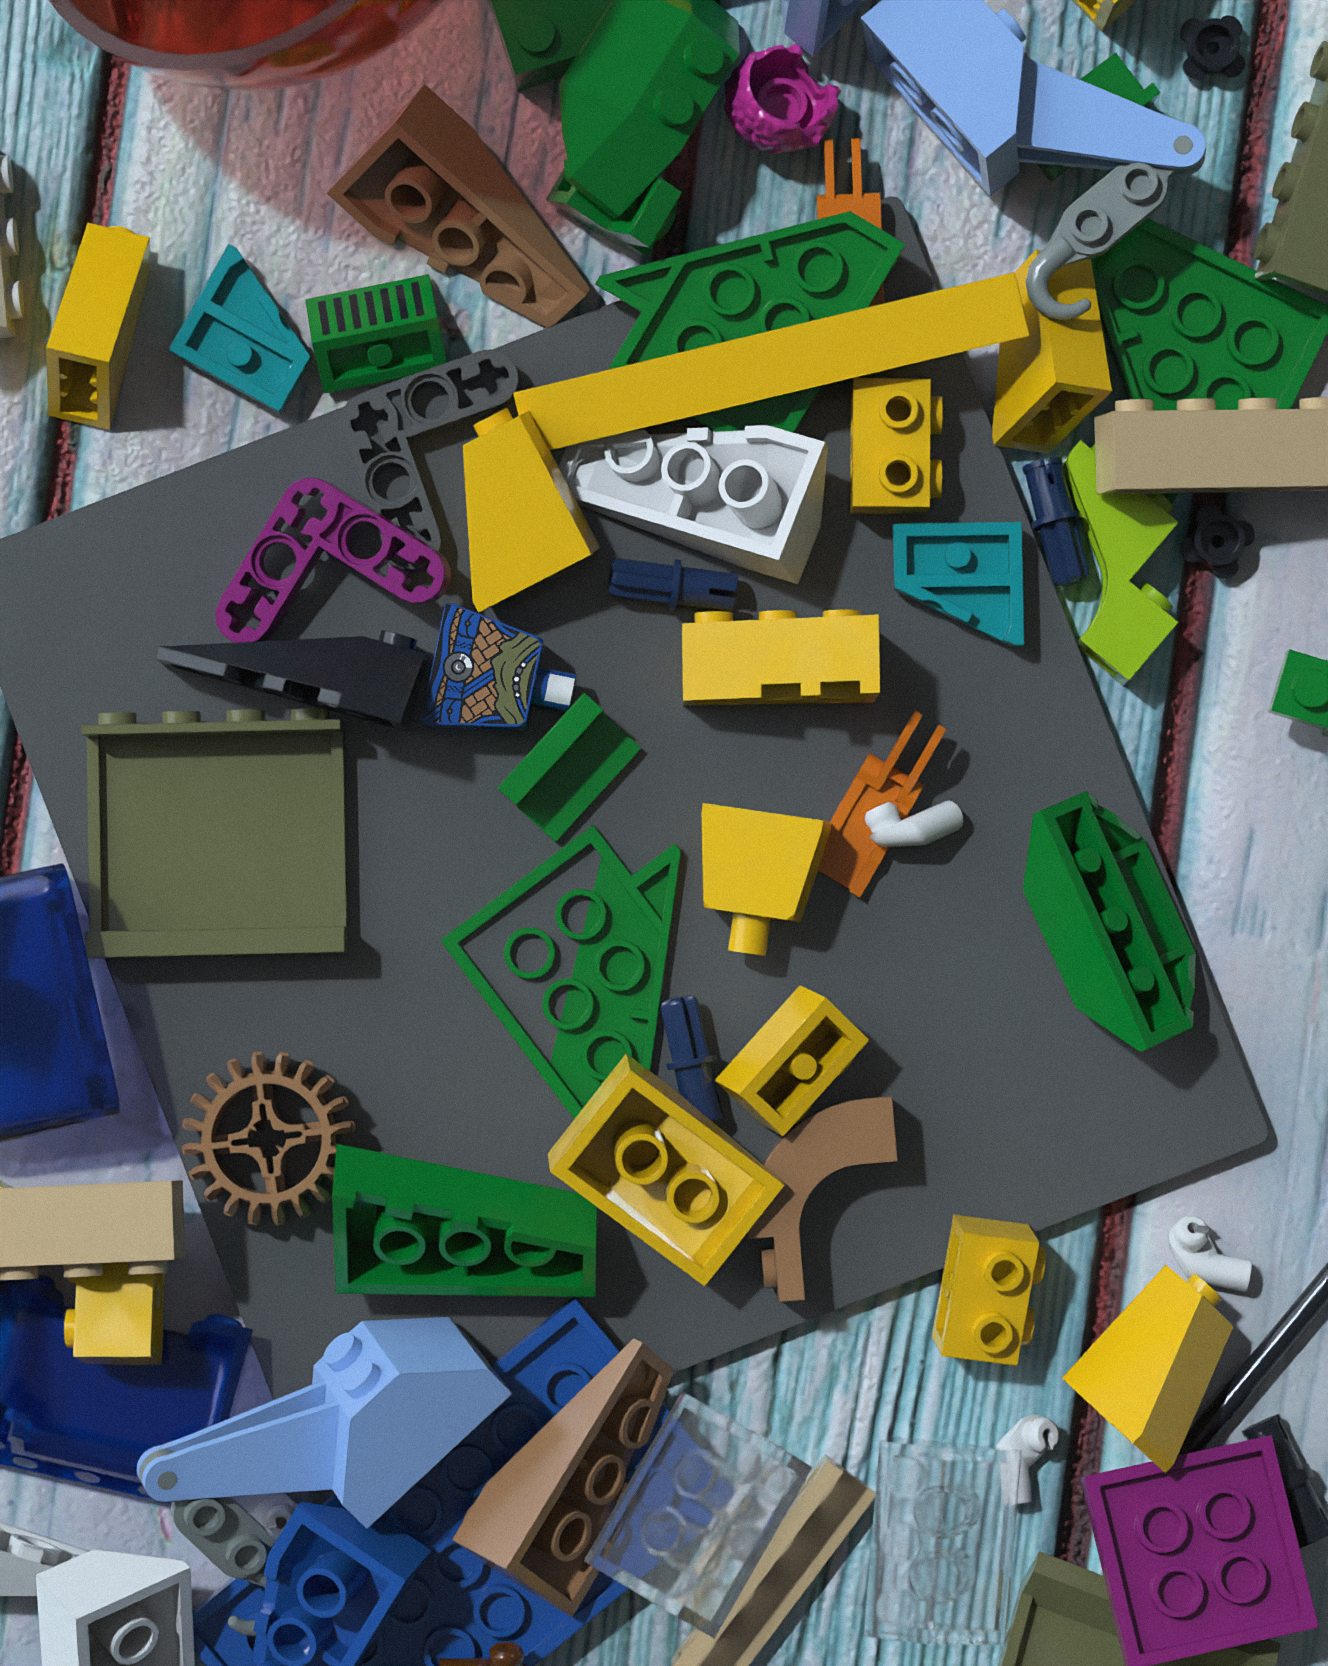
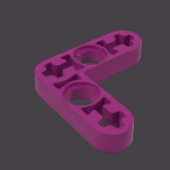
M315 477L302 478L293 482L285 491L221 596L215 610L216 624L220 633L235 643L267 640L277 629L324 550L397 597L417 604L431 603L438 600L447 591L451 581V569L447 559L438 550L333 483ZM320 491L324 493L320 504L327 509L326 516L323 519L311 517L301 531L302 534L313 537L309 546L299 537L281 532L285 522L291 527L298 528L306 514V509L299 504L304 494L315 497ZM364 522L375 524L383 536V544L380 551L369 559H361L356 556L350 546L352 531ZM399 539L405 543V547L399 550L397 555L408 562L421 564L426 558L430 561L427 572L430 576L434 577L430 587L418 585L412 591L409 588L412 581L410 574L394 565H389L387 576L380 572V569L387 565L394 557ZM278 543L289 545L296 555L294 571L283 580L272 578L264 567L266 552L271 546ZM251 577L264 587L278 590L279 595L275 601L271 596L262 595L256 605L254 614L261 619L257 628L245 626L239 631L237 627L240 623V618L237 614L233 613L237 604L250 605L260 590L248 586Z

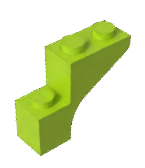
M1080 440L1069 453L1062 467L1068 489L1076 510L1081 513L1082 518L1080 520L1100 570L1102 590L1096 614L1089 627L1076 643L1080 651L1123 686L1132 678L1178 623L1177 620L1168 614L1173 605L1164 595L1145 582L1138 589L1129 581L1178 524V521L1169 515L1174 507L1162 494H1097L1095 444L1090 448Z

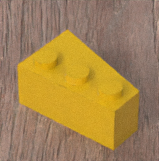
M839 609L823 611V617L797 618V611L773 610L758 612L759 620L733 621L732 612L708 611L694 613L695 623H682L683 706L874 703L880 694L879 614L861 615V610Z

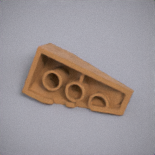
M425 84L389 120L326 193L374 237L391 246L397 240L429 256L427 265L444 274L449 267L480 283L484 295L546 328L554 326L591 289L475 130Z
M633 1338L486 1483L475 1503L466 1512L464 1520L452 1540L487 1566L564 1614L573 1617L606 1562L613 1540L604 1536L615 1503H627L633 1483L625 1480V1475L634 1450L644 1446L650 1439L674 1369L644 1343Z

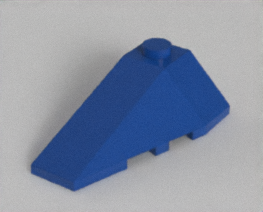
M301 1502L294 1510L266 1559L263 1577H267L262 1606L257 1611L253 1631L257 1633L250 1666H359L403 1599L432 1550L382 1516L366 1529L347 1509Z

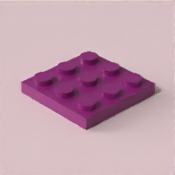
M1272 1435L1179 1455L1174 1465L1166 1473L1153 1462H1147L1080 1478L1125 1666H1150L1319 1628Z

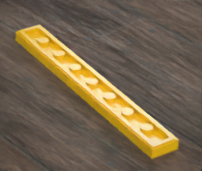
M1012 272L517 391L513 395L518 416L530 411L549 450L1027 337L1030 334L1016 273Z

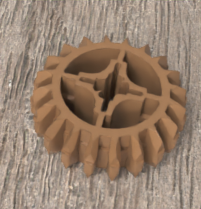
M259 1051L252 1053L253 1073L246 1074L242 1063L234 1058L227 1062L228 1071L234 1081L227 1084L216 1073H210L206 1077L208 1085L217 1093L213 1100L199 1093L193 1094L190 1102L195 1107L206 1111L204 1120L185 1118L182 1127L188 1131H201V1142H191L182 1145V1153L188 1156L203 1153L205 1164L192 1168L189 1171V1176L191 1180H197L211 1173L216 1182L206 1188L203 1193V1197L207 1201H213L224 1190L231 1194L224 1206L223 1213L229 1217L234 1216L244 1201L250 1203L247 1215L249 1224H259L263 1217L264 1206H271L272 1219L275 1225H283L287 1222L286 1203L292 1202L296 1213L301 1218H305L312 1213L310 1204L305 1197L306 1194L312 1192L317 1200L323 1204L328 1203L332 1199L330 1190L321 1181L325 1176L334 1180L335 1166L332 1163L336 1156L337 1134L355 1132L356 1123L354 1121H344L336 1124L333 1113L344 1110L350 1103L346 1096L336 1098L327 1103L323 1094L329 1091L335 1084V1079L331 1075L321 1078L315 1086L307 1082L314 1071V1062L304 1060L299 1066L296 1075L288 1073L291 1063L290 1054L279 1052L275 1062V1070L267 1071L266 1057L263 1052ZM272 1084L288 1087L305 1098L315 1111L319 1122L295 1124L285 1120L279 1112L277 1099H274ZM252 1087L254 1102H252L253 1114L249 1125L243 1131L218 1135L219 1123L227 1106L236 1096ZM266 1114L267 1120H271L274 1130H284L285 1133L295 1131L302 1133L301 1137L286 1139L285 1146L281 1144L276 1145L280 1153L272 1157L273 1166L271 1156H268L264 1146H255L254 1143L238 1145L237 1143L239 1139L253 1137L254 1131H263L258 1124L266 1120ZM322 1141L320 1154L312 1171L299 1184L286 1190L284 1174L286 1173V1157L289 1151L299 1144ZM246 1153L254 1157L259 1163L262 1178H265L266 1192L252 1189L238 1181L224 1165L221 1155Z

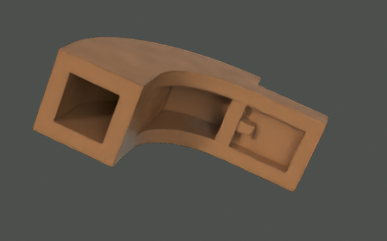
M892 1096L847 1100L814 1112L793 1126L774 1145L762 1163L784 1182V1187L747 1232L746 1237L747 1239L772 1237L773 1249L761 1250L764 1288L777 1287V1299L779 1302L805 1300L799 1225L802 1209L814 1187L826 1176L844 1167L897 1161Z

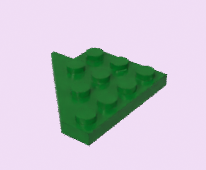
M848 211L601 275L595 285L641 312L609 368L626 366L870 307L906 244L855 213ZM822 385L691 417L716 432L744 431L745 426L768 425L794 433Z
M1149 218L1103 255L1088 258L1091 259L1101 324L1128 400L1151 399L1154 400V411L1177 410V401L1183 399H1215L1216 410H1238V400L1277 398V409H1291L1328 333V305L1274 279L1264 282L1254 279L1256 270ZM1161 493L1171 504L1178 495V493Z
M594 825L440 940L574 1119L625 1054H628L649 1071L651 1070L681 850L674 843L631 876ZM592 844L601 856L593 891L587 889L571 890L560 898L555 909V920L559 929L569 938L580 940L571 979H561L554 982L548 987L543 996L542 1008L544 1015L552 1025L558 1028L550 1063H548L459 945V942L588 845ZM575 896L591 898L581 934L570 931L562 920L564 905ZM532 927L522 928L515 931L508 938L504 947V959L508 968L517 976L526 979L538 978L547 973L552 967L555 960V946L551 938L542 930ZM526 934H534L541 937L548 947V959L545 965L534 972H524L518 969L511 959L513 943L519 937ZM569 985L561 1019L558 1021L550 1011V997L559 987Z

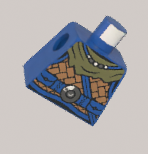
M445 602L420 723L423 727L431 729L527 731L532 705L566 712L569 710L577 674L540 667L545 645L542 638L458 605Z

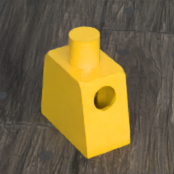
M703 803L701 817L704 908L733 912L728 951L766 956L771 918L800 922L803 917L830 835L832 823L818 819Z

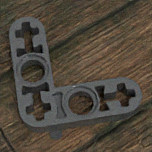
M493 349L478 351L362 392L351 398L343 408L341 415L342 431L369 507L382 515L385 512L403 511L416 501H420L422 511L409 512L412 523L418 534L429 532L431 541L426 543L441 552L442 548L441 534L408 442L494 412L510 404L514 399L513 393L518 391L520 383L517 367L509 356ZM485 364H492L495 372L506 370L509 378L500 382L502 393L490 397L486 388H478L467 392V397L473 405L460 409L457 389L448 376L461 372L462 383L466 385L481 378L480 367ZM423 385H439L448 394V407L437 418H423L413 409V395ZM371 406L376 415L384 413L388 415V421L380 424V433L386 448L395 441H398L401 451L381 453L364 464L361 454L374 453L368 434L365 431L354 432L353 424L361 420L360 409ZM386 465L401 466L409 474V489L399 499H383L374 490V477L379 469ZM397 517L391 520L392 522L400 526ZM377 527L381 541L383 543V536L381 534L380 529ZM397 551L391 559L394 565L409 572L424 571L430 564L427 558L421 564L408 562L397 555Z

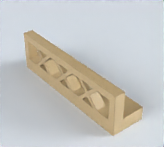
M824 1454L672 1656L671 1666H749L877 1496V1493L828 1455Z

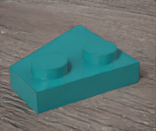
M230 244L224 250L168 349L172 355L280 415L283 413L312 361L310 355L251 271L238 249Z
M1022 522L893 524L894 591L1011 647L1024 646Z

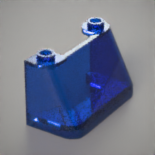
M63 863L0 877V1144L99 1122L120 1115V1103L74 896L69 876Z
M38 1273L39 1278L0 1280V1468L171 1508L172 1501L160 1502L148 1495L137 1475V1463L142 1454L152 1447L185 1437L235 1416L252 1344L253 1329L243 1327L239 1321L231 1317L212 1314L206 1316L205 1320L192 1323L188 1334L163 1329L162 1365L84 1364L73 1357V1348L66 1347L64 1339L65 1314L67 1309L75 1308L65 1306V1298L55 1288L54 1280L41 1273Z

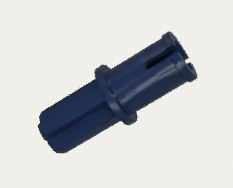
M1051 457L1048 459L1049 464L1045 465L1044 459L1037 460L1023 466L1022 471L1026 477L1036 520L1031 523L1032 531L1040 532L1052 583L1055 586H1070L1087 579L1089 573L1076 524L1082 517L1080 511L1073 510L1062 467V458Z
M617 558L613 560L610 567L608 589L611 595L617 597L668 603V610H675L677 604L733 612L735 604L733 594L709 590L714 588L736 592L738 573L682 567L681 560L674 559L673 565Z
M690 995L666 1000L661 1005V1011L673 1062L667 1064V1069L675 1071L679 1094L711 1121L724 1118L711 1061L717 1060L716 1053L709 1054L698 1000L695 996Z

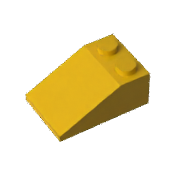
M628 1054L624 1055L547 1154L549 1169L553 1175L703 1286H706L784 1187V1182L681 1094Z

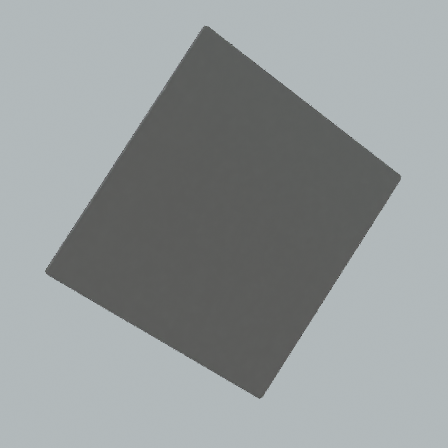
M893 196L881 199L882 230L906 244L883 283L884 303L938 291L903 202ZM619 300L499 346L493 350L501 351L513 360L519 376L520 384L518 391L611 369L609 368L610 364L641 312ZM962 352L855 377L931 379V396H942L941 435L930 434V460H942L941 498H930V508L927 514H850V405L853 378L822 385L794 432L823 441L828 446L821 527L798 584L739 567L579 505L600 548L582 560L478 613L472 601L463 445L479 437L473 425L491 415L508 408L513 419L518 417L515 399L502 409L408 442L441 534L442 548L440 553L447 559L451 569V581L448 589L438 600L424 604L403 600L326 550L323 551L277 629L265 641L356 636L378 640L380 631L386 630L418 640L415 651L425 653L428 658L408 732L329 711V719H340L344 723L349 953L105 959L273 1400L312 1385L314 1365L323 1357L328 1345L339 1335L349 1333L361 1321L449 1317L474 1342L491 1365L572 1297L335 1294L332 1199L328 1203L323 1204L317 1200L312 1192L306 1194L305 1197L310 1204L312 1213L305 1218H301L296 1213L292 1202L286 1203L287 1222L283 1225H275L272 1219L271 1206H264L263 1217L259 1224H249L247 1215L250 1203L244 1201L234 1216L229 1217L223 1213L224 1206L231 1194L224 1190L213 1201H207L203 1197V1193L206 1188L216 1182L211 1173L197 1180H191L189 1176V1171L192 1168L205 1164L203 1153L191 1156L183 1155L182 1145L191 1142H201V1131H188L182 1127L185 1118L204 1120L206 1111L195 1107L190 1102L193 1094L199 1093L211 1100L216 1097L217 1093L206 1081V1077L210 1073H216L221 1076L227 1084L234 1081L227 1067V1062L231 1059H238L242 1063L246 1074L253 1073L251 1063L253 1052L260 1051L264 1053L267 1060V1071L275 1070V1062L279 1052H287L291 1057L288 1073L296 1075L299 1066L304 1060H310L314 1062L315 1067L307 1081L308 1083L315 1086L326 1075H331L335 1079L333 1087L323 1094L327 1103L342 1096L348 1098L349 1106L344 1110L334 1112L333 1115L336 1124L344 1121H354L356 1123V1131L349 1134H337V1144L576 1192L550 1172L547 1156L548 1152L570 1126L574 1118L440 940L592 825H594L631 876L674 843L681 850L650 1072L679 1093L675 1071L667 1069V1064L673 1062L661 1011V1005L666 1000L687 995L697 998L709 1054L716 1053L717 1060L711 1061L716 1079L801 985L826 997L869 1039L865 1046L857 1053L850 1066L832 1081L801 1120L818 1110L843 1101L892 1096L897 1161L859 1164L841 1168L821 1180L809 1194L802 1209L799 1225L805 1300L779 1302L777 1299V1287L764 1288L761 1250L773 1249L772 1237L747 1239L745 1235L706 1286H703L597 1207L596 1296L577 1298L620 1350L634 1338L644 1343L674 1369L673 1373L944 1268L953 1214L1029 1224L1032 1231L1036 1232L1252 1148L1266 1140L1268 1128L1000 447L993 445L992 427ZM485 364L480 367L481 378L466 385L462 383L461 372L448 376L457 389L460 409L473 405L467 397V392L478 388H486L490 397L502 393L500 382L509 378L506 370L495 372L492 364ZM436 384L421 386L414 393L412 399L414 411L427 419L437 418L442 415L449 403L446 390ZM371 406L360 409L361 420L353 424V431H365L374 450V453L361 454L363 463H368L372 458L381 453L400 452L401 447L398 441H395L386 448L380 433V424L388 421V415L386 413L376 415ZM344 407L0 539V687L88 917L87 739L81 734V725H98V714L109 712L137 713V724L162 723V712L199 711L201 712V722H226V711L256 709L265 710V721L291 720V709L317 708L162 665L155 658L158 647L235 643L220 633L216 624V607L278 502L293 482L302 478H319L333 483L369 506L342 431L341 415ZM687 417L637 430H645L648 434L687 433V428H706L708 426L693 417ZM567 446L550 450L558 467ZM386 465L379 469L373 481L376 494L387 500H395L404 496L410 485L409 474L405 469L397 465ZM320 491L315 497L304 494L299 504L306 509V514L300 525L296 528L289 526L285 522L281 532L299 537L309 546L313 537L304 535L301 531L311 517L323 519L326 516L327 509L320 504L324 493ZM416 501L403 511L385 512L382 514L389 520L397 517L403 529L425 543L431 541L429 532L418 534L409 512L422 511L420 501ZM364 522L358 525L352 531L350 537L352 551L361 559L374 557L380 551L383 544L376 525L371 522ZM1022 522L1024 646L1011 647L894 591L893 524ZM403 541L398 543L397 552L405 547ZM285 543L275 544L266 552L264 567L267 573L276 580H283L289 577L296 566V555L289 545ZM622 558L673 565L674 559L681 560L682 567L727 573L737 572L736 592L714 588L709 590L733 594V597H735L732 612L733 621L759 620L758 612L773 610L797 611V618L823 617V611L839 609L861 610V615L879 614L880 694L874 703L683 706L682 623H695L694 613L722 610L677 604L675 610H668V603L613 596L609 593L608 589L611 564L614 559ZM391 560L380 569V572L386 576L389 565H394ZM427 569L418 572L405 571L412 577L411 584L409 585L412 591L418 585L430 587L433 583L434 577L429 575ZM251 577L248 586L260 590L250 605L237 604L233 613L237 614L240 618L237 629L241 631L245 626L257 628L261 619L254 614L256 605L262 595L271 596L275 601L279 595L278 590L264 587ZM445 602L458 605L542 638L545 645L540 667L577 674L571 706L585 693L603 709L604 714L642 748L556 843L503 796L497 787L566 711L532 705L527 731L521 732L431 729L423 727L420 723ZM914 711L919 712L923 716L894 764V767L908 775L911 773L937 726L940 724L947 728L918 778V781L925 785L906 818L950 800L957 804L962 812V827L958 831L927 845L889 847L861 897L849 892L850 889L817 871L801 921L795 922L771 918L766 956L728 951L733 912L704 908L701 817L703 803L830 822L868 754L871 753L886 761ZM1086 790L1098 799L1100 806L1118 815L1144 837L1196 952L1195 989L1190 1010L1194 1012L1193 1027L1141 1052L1075 1008L1023 892L1033 814ZM589 844L459 942V945L549 1064L559 1028L552 1025L545 1017L542 1008L543 996L548 987L554 982L572 978L581 940L569 938L562 933L555 920V909L560 898L571 890L587 889L593 892L602 857L592 844ZM575 896L564 905L562 920L570 931L583 933L591 898ZM526 927L542 930L551 938L555 946V960L552 967L547 973L534 979L517 976L508 968L504 959V947L508 938L515 931ZM526 934L519 937L511 948V959L514 965L524 972H534L541 969L548 959V947L545 941L534 934ZM570 985L559 987L550 997V1011L554 1018L560 1022ZM716 1082L721 1110L724 1112L725 1117L713 1120L712 1122L760 1163H763L771 1149L783 1136L757 1122ZM272 1084L274 1099H277L279 1112L285 1120L295 1124L319 1122L315 1111L305 1098L288 1087ZM252 1087L236 1096L227 1106L219 1123L218 1135L243 1131L249 1125L253 1114L252 1102H254ZM266 1114V1120L258 1124L263 1131H254L253 1137L239 1139L237 1143L238 1145L254 1143L255 1146H264L268 1156H271L273 1166L272 1157L280 1153L276 1145L281 1144L285 1146L286 1139L301 1137L302 1133L300 1131L285 1133L284 1130H274L271 1120H267ZM322 1141L299 1144L289 1151L286 1157V1173L284 1174L286 1190L299 1184L312 1171L318 1160ZM246 1153L221 1155L224 1165L238 1181L252 1189L266 1192L265 1178H262L259 1163L254 1157ZM336 1156L334 1157V1160H333V1163H332V1165H334V1166H335V1158H336ZM325 1176L321 1183L332 1194L333 1180ZM333 1490L308 1491L313 1504L319 1505L335 1494Z

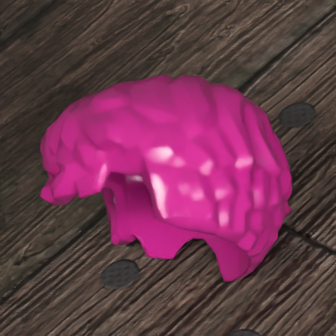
M792 44L787 48L783 45H778L765 51L762 50L746 55L740 65L733 69L731 77L724 84L726 87L724 93L726 99L724 103L725 114L737 136L743 139L753 150L766 151L769 154H780L784 151L794 152L816 147L821 142L824 133L833 125V118L839 107L837 98L841 90L838 86L829 84L823 87L809 76L808 66L802 57L803 49L797 44Z

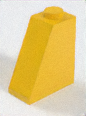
M87 223L46 346L49 416L106 430L111 429L150 274V237L136 234L132 230L121 226L105 227Z
M1035 250L1015 271L1030 336L999 344L992 438L993 445L1049 454L1112 392L1091 259L1063 266L1050 277L1048 291L1055 301L1062 304H1073L1082 299H1088L1091 302L1090 310L1079 317L1059 320L1049 318L1038 311L1028 297L1025 282L1028 269L1039 252L1042 251Z
M508 408L491 415L473 425L479 437L463 445L472 601L478 613L582 560L600 548L530 411L514 419Z
M1167 1265L1155 1275L1062 1377L1090 1406L1164 1473L1176 1461L1234 1327L1215 1308L1222 1300V1297L1197 1274L1193 1273L1185 1281Z

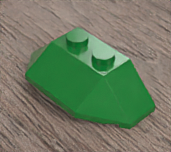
M611 0L559 83L562 135L567 159L564 160L565 180L613 219L619 217L681 152L740 54L738 20L714 0Z
M1087 790L1034 813L1023 892L1075 1008L1139 1052L1192 1028L1194 1012L1190 1010L1195 989L1196 952L1144 837L1118 815L1100 806L1098 799Z

